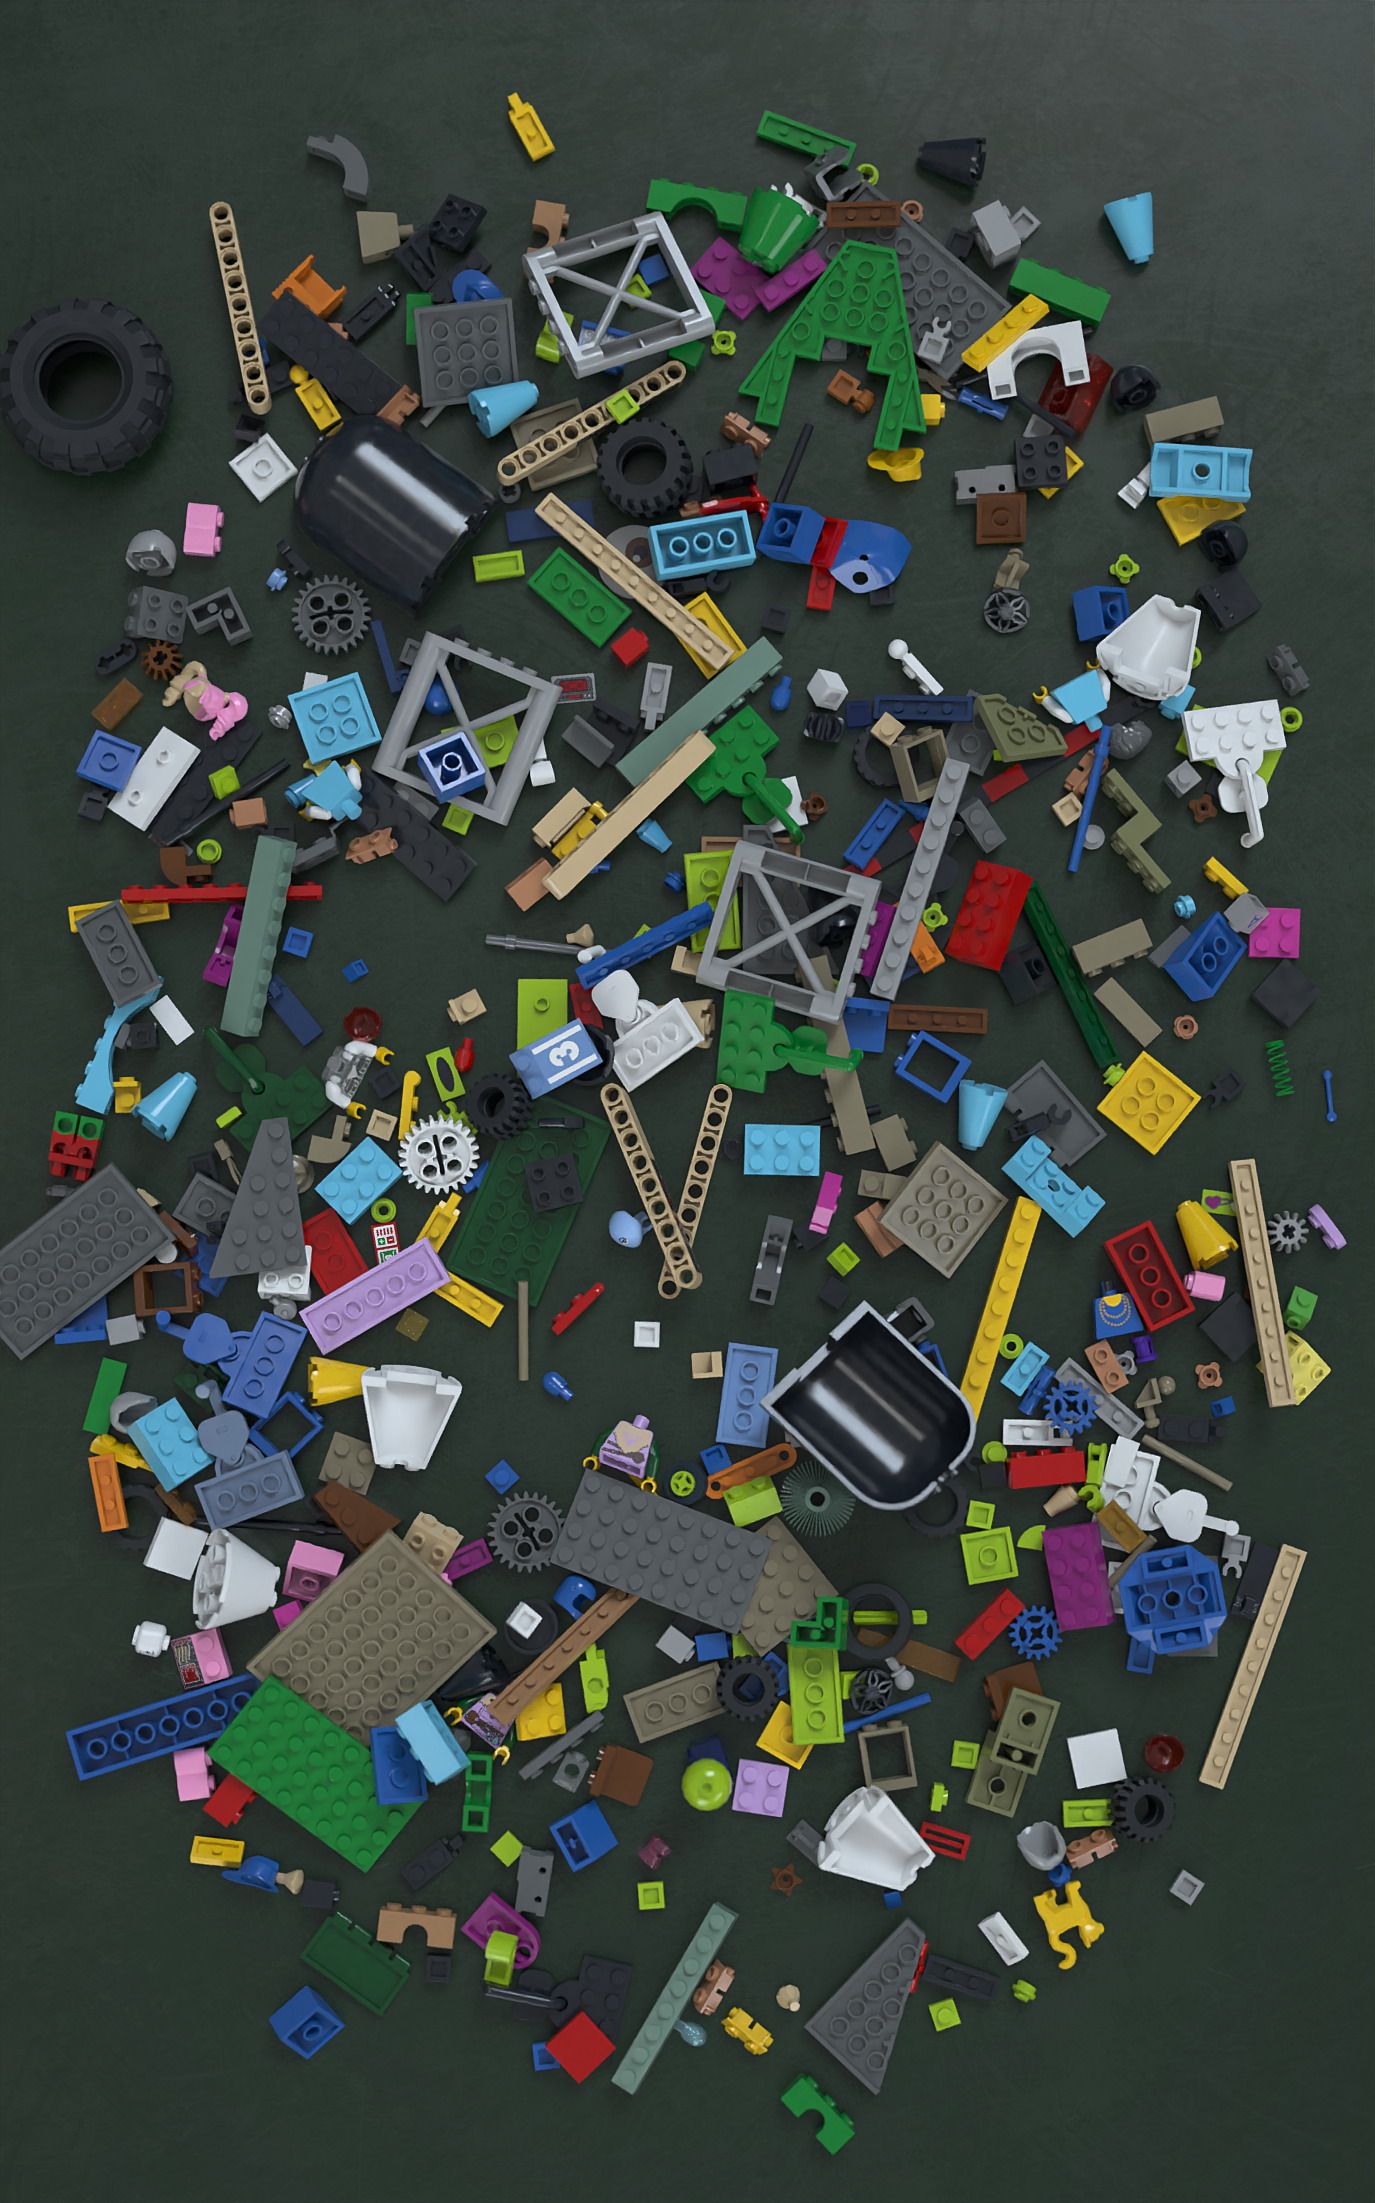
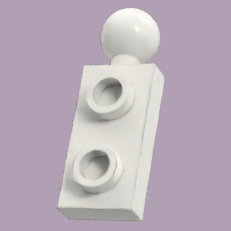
M900 639L892 641L888 647L891 657L903 661L904 667L902 669L910 679L915 678L921 684L919 689L925 696H940L944 689L911 653H908L907 644Z

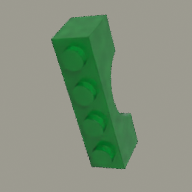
M666 178L651 179L646 215L660 211L665 219H671L680 208L688 205H699L705 207L714 215L719 229L742 232L748 197L737 191L724 193L715 187L703 189L697 188L694 184L688 182L675 184Z

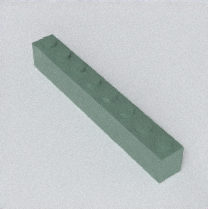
M763 636L615 765L616 770L635 789L695 730L700 729L706 735L709 732L707 728L713 723L718 725L727 716L725 712L731 707L734 709L739 707L745 701L744 696L750 690L752 693L756 692L764 684L762 680L766 676L770 675L772 677L782 668L780 664L783 662V657Z
M258 836L220 1027L222 1030L243 1037L259 1036L262 1026V1016L267 1002L266 996L272 977L271 971L276 956V946L281 931L283 911L286 907V897L291 882L293 862L296 857V842L276 836Z
M719 1902L713 1904L614 2075L612 2082L632 2095L638 2091L739 1914Z

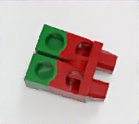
M56 1111L48 1160H51L50 1174L65 1177L67 1164L76 1165L73 1179L87 1181L91 1170L96 1169L107 1120Z

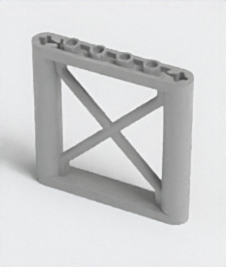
M660 211L522 255V263L529 279L530 291L532 295L537 296L539 310L548 319L549 331L558 340V350L561 355H565L577 379L715 333L713 317ZM655 243L658 244L690 310L680 313L625 292L647 246ZM636 245L616 288L565 268ZM559 276L611 297L590 343L578 346L547 281L548 278ZM620 301L673 320L600 345Z
M426 631L371 769L435 796L427 780L403 771L407 759L418 755L419 750L463 731L486 772L484 784L488 794L484 804L462 795L447 802L507 826L563 688L536 677L537 671L527 667H523V670L513 667L515 662L501 657L500 661L491 658L492 653L478 647L476 652L469 649V643L455 638L453 642ZM452 652L530 685L531 688L527 698L469 722L446 666L450 653ZM438 670L460 726L406 748ZM528 709L496 786L473 731Z
M738 840L699 964L696 983L722 991L731 989L776 998V1007L839 1025L848 997H853L856 983H853L855 973L859 974L863 965V959H860L862 950H867L871 936L867 935L870 925L874 926L877 919L878 911L874 910L880 894L882 881ZM745 872L753 875L782 930L728 960L716 957L741 873ZM763 873L844 897L790 925ZM853 904L862 907L838 988L836 993L824 989L795 934L842 908ZM787 939L814 992L734 967Z

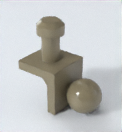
M1011 549L997 569L992 592L1004 587L1019 588L1020 580L1030 565L1022 561L1023 552L1020 549ZM1005 593L1008 597H1009L1010 594L1013 595V596H1016L1015 594H1012V593Z
M1169 1376L1161 1377L1158 1382L1156 1378L1148 1379L1137 1400L1133 1403L1134 1408H1144L1146 1417L1144 1423L1147 1428L1157 1427L1160 1424L1153 1407L1154 1404L1162 1403L1160 1393L1169 1395L1176 1388L1175 1381Z

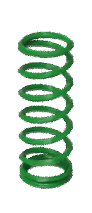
M1284 1040L1264 1044L1265 1048H1271L1267 1050V1054H1279L1268 1060L1270 1063H1280L1272 1066L1270 1070L1283 1071L1272 1076L1274 1080H1283L1276 1083L1273 1087L1286 1088L1277 1092L1275 1096H1283L1295 1092L1294 1090L1288 1091L1293 1089L1294 1086L1292 1085L1278 1086L1292 1079L1291 1077H1277L1289 1072L1290 1069H1274L1288 1062L1287 1060H1273L1285 1055L1286 1052H1270L1283 1047Z

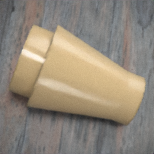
M1071 1483L1062 1484L1043 1507L1051 1517H1054L1056 1514L1077 1505V1501L1081 1498Z

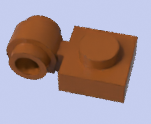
M841 369L826 391L846 405L852 398L854 401L852 406L863 414L869 411L875 403V395L867 389L858 391L857 389L860 387L861 382Z

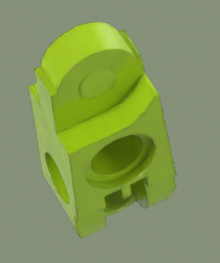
M593 1642L580 1655V1669L588 1714L602 1710L608 1702L607 1687H609L605 1653L604 1649L597 1650L596 1643Z

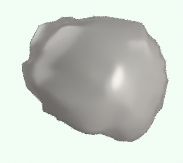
M137 1392L120 1394L110 1406V1422L116 1430L128 1434L126 1429L158 1408L157 1399Z
M1047 1821L1034 1823L1033 1826L1025 1828L1021 1834L1017 1835V1846L1030 1865L1041 1870H1051L1063 1860L1066 1852L1065 1841L1058 1828Z

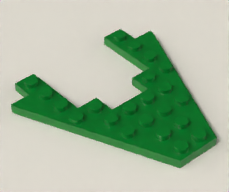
M847 240L740 386L738 393L760 398L755 416L756 423L779 428L796 356L820 361L826 338L872 347L867 371L890 376L873 447L898 453L904 429L926 434L927 428L896 249Z

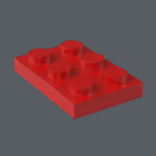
M333 1207L302 1224L305 1245L312 1247L311 1270L326 1296L369 1271L368 1266Z

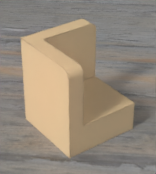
M677 945L671 972L696 978L702 954L692 953L686 947Z
M721 1351L693 1353L691 1355L693 1378L723 1376Z

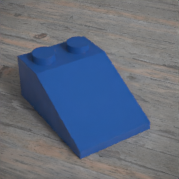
M1216 911L1174 950L1163 967L1193 1002L1214 996L1247 948V945L1229 926L1223 916Z

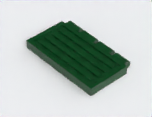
M339 1909L335 1916L329 1914L299 1957L381 2016L411 1973L407 1970L412 1962L399 1952L392 1960L389 1957L394 1951L392 1947L377 1939L373 1945L369 1943L374 1934L359 1923L351 1930L349 1926L353 1919Z

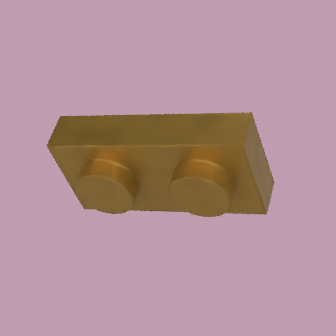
M1114 1499L1095 1515L1128 1553L1147 1538L1146 1534Z

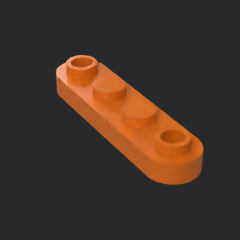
M780 1443L707 1477L708 1490L706 1495L712 1499H719L724 1497L722 1492L729 1490L733 1486L742 1485L759 1476L767 1474L771 1476L789 1468L796 1461V1450L794 1447L791 1448V1445L788 1443ZM787 1451L789 1454L788 1459L781 1460L779 1457L780 1452ZM714 1481L719 1482L721 1485L717 1491L711 1488V1484Z

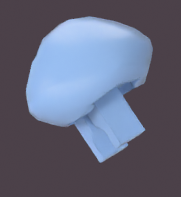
M617 1211L610 1218L609 1232L617 1243L634 1248L641 1244L643 1235L653 1228V1225L646 1220L648 1216L643 1211L634 1217L630 1216L626 1211Z

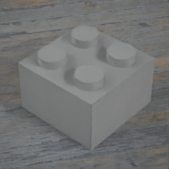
M999 200L973 212L969 225V230L971 234L975 235V241L991 271L1017 258L1022 241L1019 229L1017 227L1013 228L1010 222L1011 215L1005 205L1002 206Z

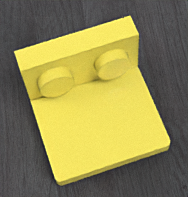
M1289 1330L1285 1334L1296 1405H1299L1330 1373L1331 1369L1305 1340ZM1260 1361L1256 1367L1263 1373L1262 1361Z

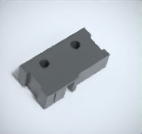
M1016 464L955 471L954 483H957L956 505L976 504V494L1018 492L1014 479L1016 476Z
M523 1846L517 1876L519 1886L515 1911L521 1913V1911L536 1913V1916L544 1917L555 1851L546 1849V1852L532 1850V1847Z

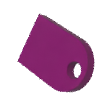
M494 1892L486 1898L461 1928L466 1935L485 1951L494 1930L518 1936L514 1969L529 1966L540 1951L541 1940L535 1927ZM519 1947H527L531 1955L525 1956L521 1954Z

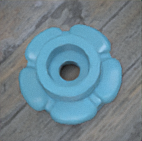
M1189 895L1184 897L1178 896L1177 902L1174 903L1175 911L1178 916L1189 919L1190 915L1196 912L1195 904Z

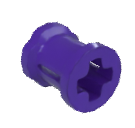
M1152 1334L1131 1339L1132 1343L1135 1344L1138 1358L1136 1363L1158 1358V1354L1154 1352L1151 1340L1153 1338Z

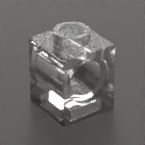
M567 1751L553 1778V1782L575 1793L589 1767V1763L586 1762L587 1757L577 1751H573L572 1754ZM568 1764L578 1766L579 1773L576 1776H569L565 1772V1767Z

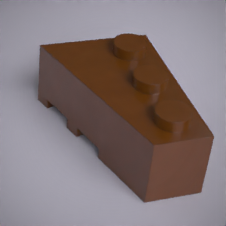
M330 1480L311 1496L359 1554H362L388 1528L391 1530L401 1522V1520L335 1480Z

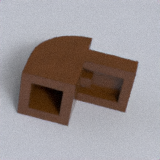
M185 847L160 848L162 871L174 885H190V879H193L194 883L208 882V878H214V868L211 865L189 866L188 850Z

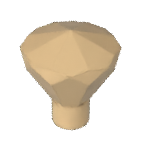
M589 924L583 925L575 933L567 934L566 936L568 944L578 943L585 947L593 946L594 934Z
M295 1870L287 1874L278 1873L276 1882L284 1884L294 1894H298L304 1882L303 1870Z
M792 1985L780 1988L776 1996L778 2004L783 2008H790L792 2011L798 2010V2002L800 2000L798 1988Z

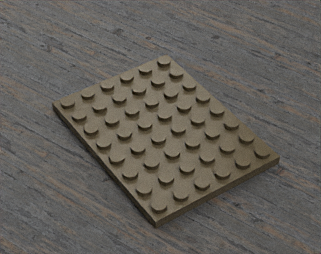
M388 1528L247 1663L246 1668L261 1682L270 1673L371 1749L369 1729L397 1726L396 1718L418 1703L424 1702L497 1633V1629Z

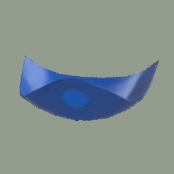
M845 520L849 524L832 568H828L830 573L844 586L856 593L869 592L890 584L903 569L912 547L903 534L892 527L868 521ZM867 555L868 560H860V556ZM856 572L866 573L868 576L867 583L863 585L856 584L853 581V575Z

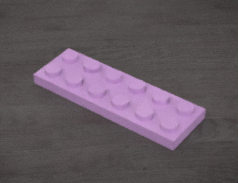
M425 1237L303 1309L299 1314L322 1354L326 1355L450 1282L452 1278L428 1237Z

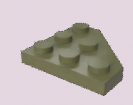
M1002 695L978 696L974 701L1003 762L1061 755L1068 750L1057 727L1052 724L1046 726L1036 720L1037 716L1021 706L1017 709L1006 702L1007 698Z

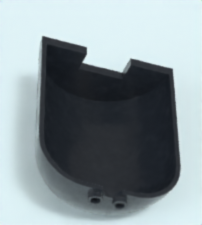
M377 415L353 417L337 425L326 436L322 435L317 440L314 446L315 449L310 456H306L300 465L302 469L293 492L294 517L301 532L313 545L413 619H416L444 581L441 578L442 574L469 538L473 540L502 500L396 422Z
M865 1300L830 1333L828 1341L800 1369L796 1370L794 1368L759 1402V1406L854 1498L869 1508L883 1512L907 1510L920 1504L929 1496L935 1498L943 1489L941 1485L946 1479L952 1481L961 1471L958 1466L970 1451L976 1432L974 1412L964 1394Z

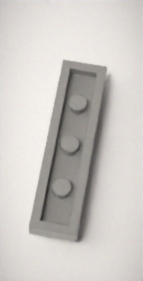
M1070 1357L1056 1371L1054 1378L1067 1386L1069 1380H1072L1075 1387L1081 1382L1082 1390L1091 1389L1088 1393L1089 1397L1096 1396L1092 1405L1098 1406L1097 1411L1093 1412L1120 1436L1131 1440L1145 1424L1111 1393L1107 1394L1103 1386Z

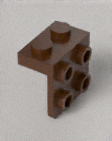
M1030 1661L984 1674L986 1682H982L986 1697L991 1696L994 1706L990 1707V1711L994 1721L998 1720L1000 1722L1011 1686L1043 1696L1034 1665ZM1026 1712L1023 1714V1716L1031 1714L1032 1712Z
M608 1742L606 1748L601 1746L596 1761L600 1762L597 1772L592 1770L587 1785L591 1786L589 1793L597 1796L601 1793L636 1806L639 1803L652 1769L653 1760L650 1757Z

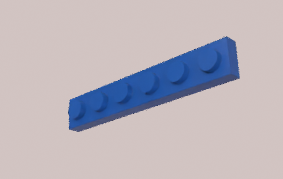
M708 901L696 905L679 916L671 918L656 928L650 929L648 932L627 941L611 951H607L602 956L575 969L583 989L586 990L600 983L613 972L625 970L711 925L714 918L711 906Z

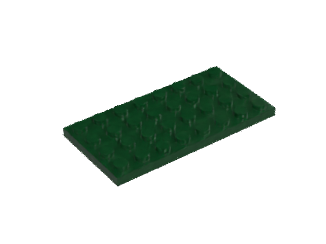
M544 1094L530 1101L534 1104V1109L530 1111L533 1116L532 1119H528L527 1123L529 1125L527 1128H522V1133L520 1135L514 1134L512 1139L508 1140L505 1138L504 1140H499L445 1265V1268L449 1271L517 1300L518 1281H528V1304L537 1307L581 1203L535 1213L524 1164L573 1153L584 1197L613 1129L611 1123ZM540 1118H585L584 1129L539 1128L538 1126Z

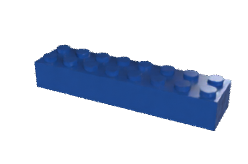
M247 1672L68 1730L65 1733L80 1781L219 1737L262 1682L252 1672Z

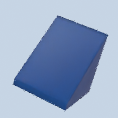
M362 959L350 963L342 970L349 984L369 972Z
M1232 1396L1210 1402L1214 1418L1236 1411Z
M893 1889L883 1892L887 1909L903 1905L899 1890Z

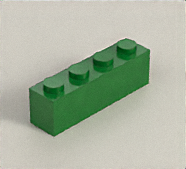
M1026 258V260L1020 259L1008 288V292L1024 299L1032 294L1046 303L1049 309L1094 328H1098L1111 297L1101 287H1090L1080 278L1066 277L1062 275L1060 270L1052 267L1049 269L1042 267L1039 262L1031 258Z

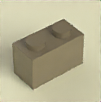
M896 1114L870 1125L873 1139L887 1172L916 1161L915 1155L918 1154V1150L913 1140L908 1141L905 1133L909 1130L904 1118L899 1119Z

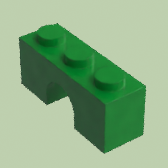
M699 289L713 317L716 329L726 309V300ZM693 340L669 348L666 352H669V361H679L684 365L685 369L696 373L705 354L706 344Z
M469 1751L467 1753V1758L471 1765L466 1767V1796L462 1831L488 1832L493 1775L492 1757L494 1752Z
M801 2072L780 2093V2099L797 2117L808 2109H816L823 2114V2122L815 2130V2136L833 2155L855 2134L852 2127L854 2122L845 2112L841 2115L835 2109L837 2104L828 2094L823 2096L819 2092L818 2088L820 2086L810 2075L806 2078Z

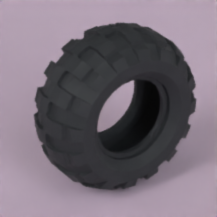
M78 297L60 300L59 305L48 309L42 307L30 315L31 319L22 328L16 327L7 340L8 347L4 355H0V411L4 424L13 438L28 455H32L43 465L56 471L72 472L74 475L92 476L94 472L108 471L110 473L125 467L124 464L135 456L140 458L152 447L151 442L158 432H163L169 419L168 410L170 403L173 401L174 392L169 360L153 330H150L142 319L129 309L119 308L112 304L111 301L92 298V301H82ZM77 354H102L117 362L121 369V389L114 404L100 416L83 421L67 419L55 413L48 403V386L57 367L68 358Z

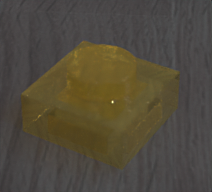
M407 1308L395 1329L417 1342L430 1320Z

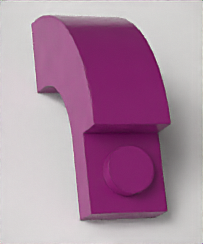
M233 903L227 913L217 947L203 972L204 980L224 987L227 986L231 977L244 906Z

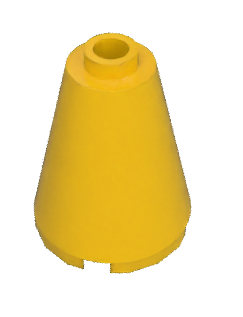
M1188 1200L1177 1207L1179 1211L1176 1213V1217L1195 1271H1200V1266L1205 1270L1229 1256L1227 1254L1229 1249L1237 1250L1239 1246L1236 1241L1197 1201L1191 1202Z
M309 1357V1361L312 1364H308V1392H313V1399H309L310 1406H320L363 1394L362 1373L370 1367L320 1357Z

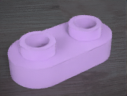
M1318 1204L1308 1210L1310 1214L1307 1217L1316 1229L1318 1227L1324 1233L1322 1238L1330 1249L1335 1247L1339 1250L1347 1244L1342 1234Z

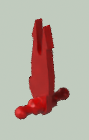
M751 484L748 489L752 493V498L747 496L720 501L714 500L702 504L705 509H698L700 514L711 516V514H725L746 510L747 515L757 512L762 516V521L765 522L769 510V502L767 497L759 493L758 486Z

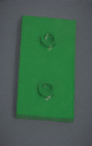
M560 547L554 551L527 581V585L599 648L607 642L633 613L627 605Z

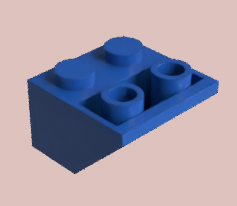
M595 1799L555 1820L549 1826L573 1872L595 1861L618 1844Z

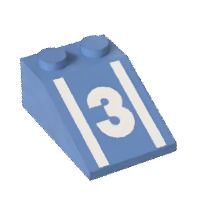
M579 1018L509 1055L532 1099L603 1062Z

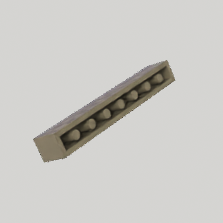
M827 955L809 959L824 989L836 993ZM797 962V968L793 969L796 982H801L803 989L814 992L800 963ZM809 1016L806 1017L807 1026L819 1028L826 1033L828 1037L827 1055L849 1059L851 1049L843 1018L839 1025H835ZM825 1067L820 1073L821 1080L826 1079L828 1088L824 1089L826 1101L833 1105L834 1112L830 1113L833 1127H838L840 1137H836L839 1151H844L846 1156L876 1148L856 1069L853 1072H845Z

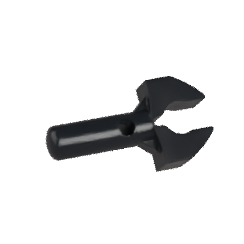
M540 1118L538 1126L539 1128L584 1129L585 1118Z

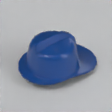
M473 269L464 270L453 281L452 291L457 302L504 298L501 291L480 271Z
M250 1857L245 1860L238 1871H222L221 1873L224 1878L237 1883L260 1887L274 1893L279 1892V1889L274 1885L279 1864L266 1857Z

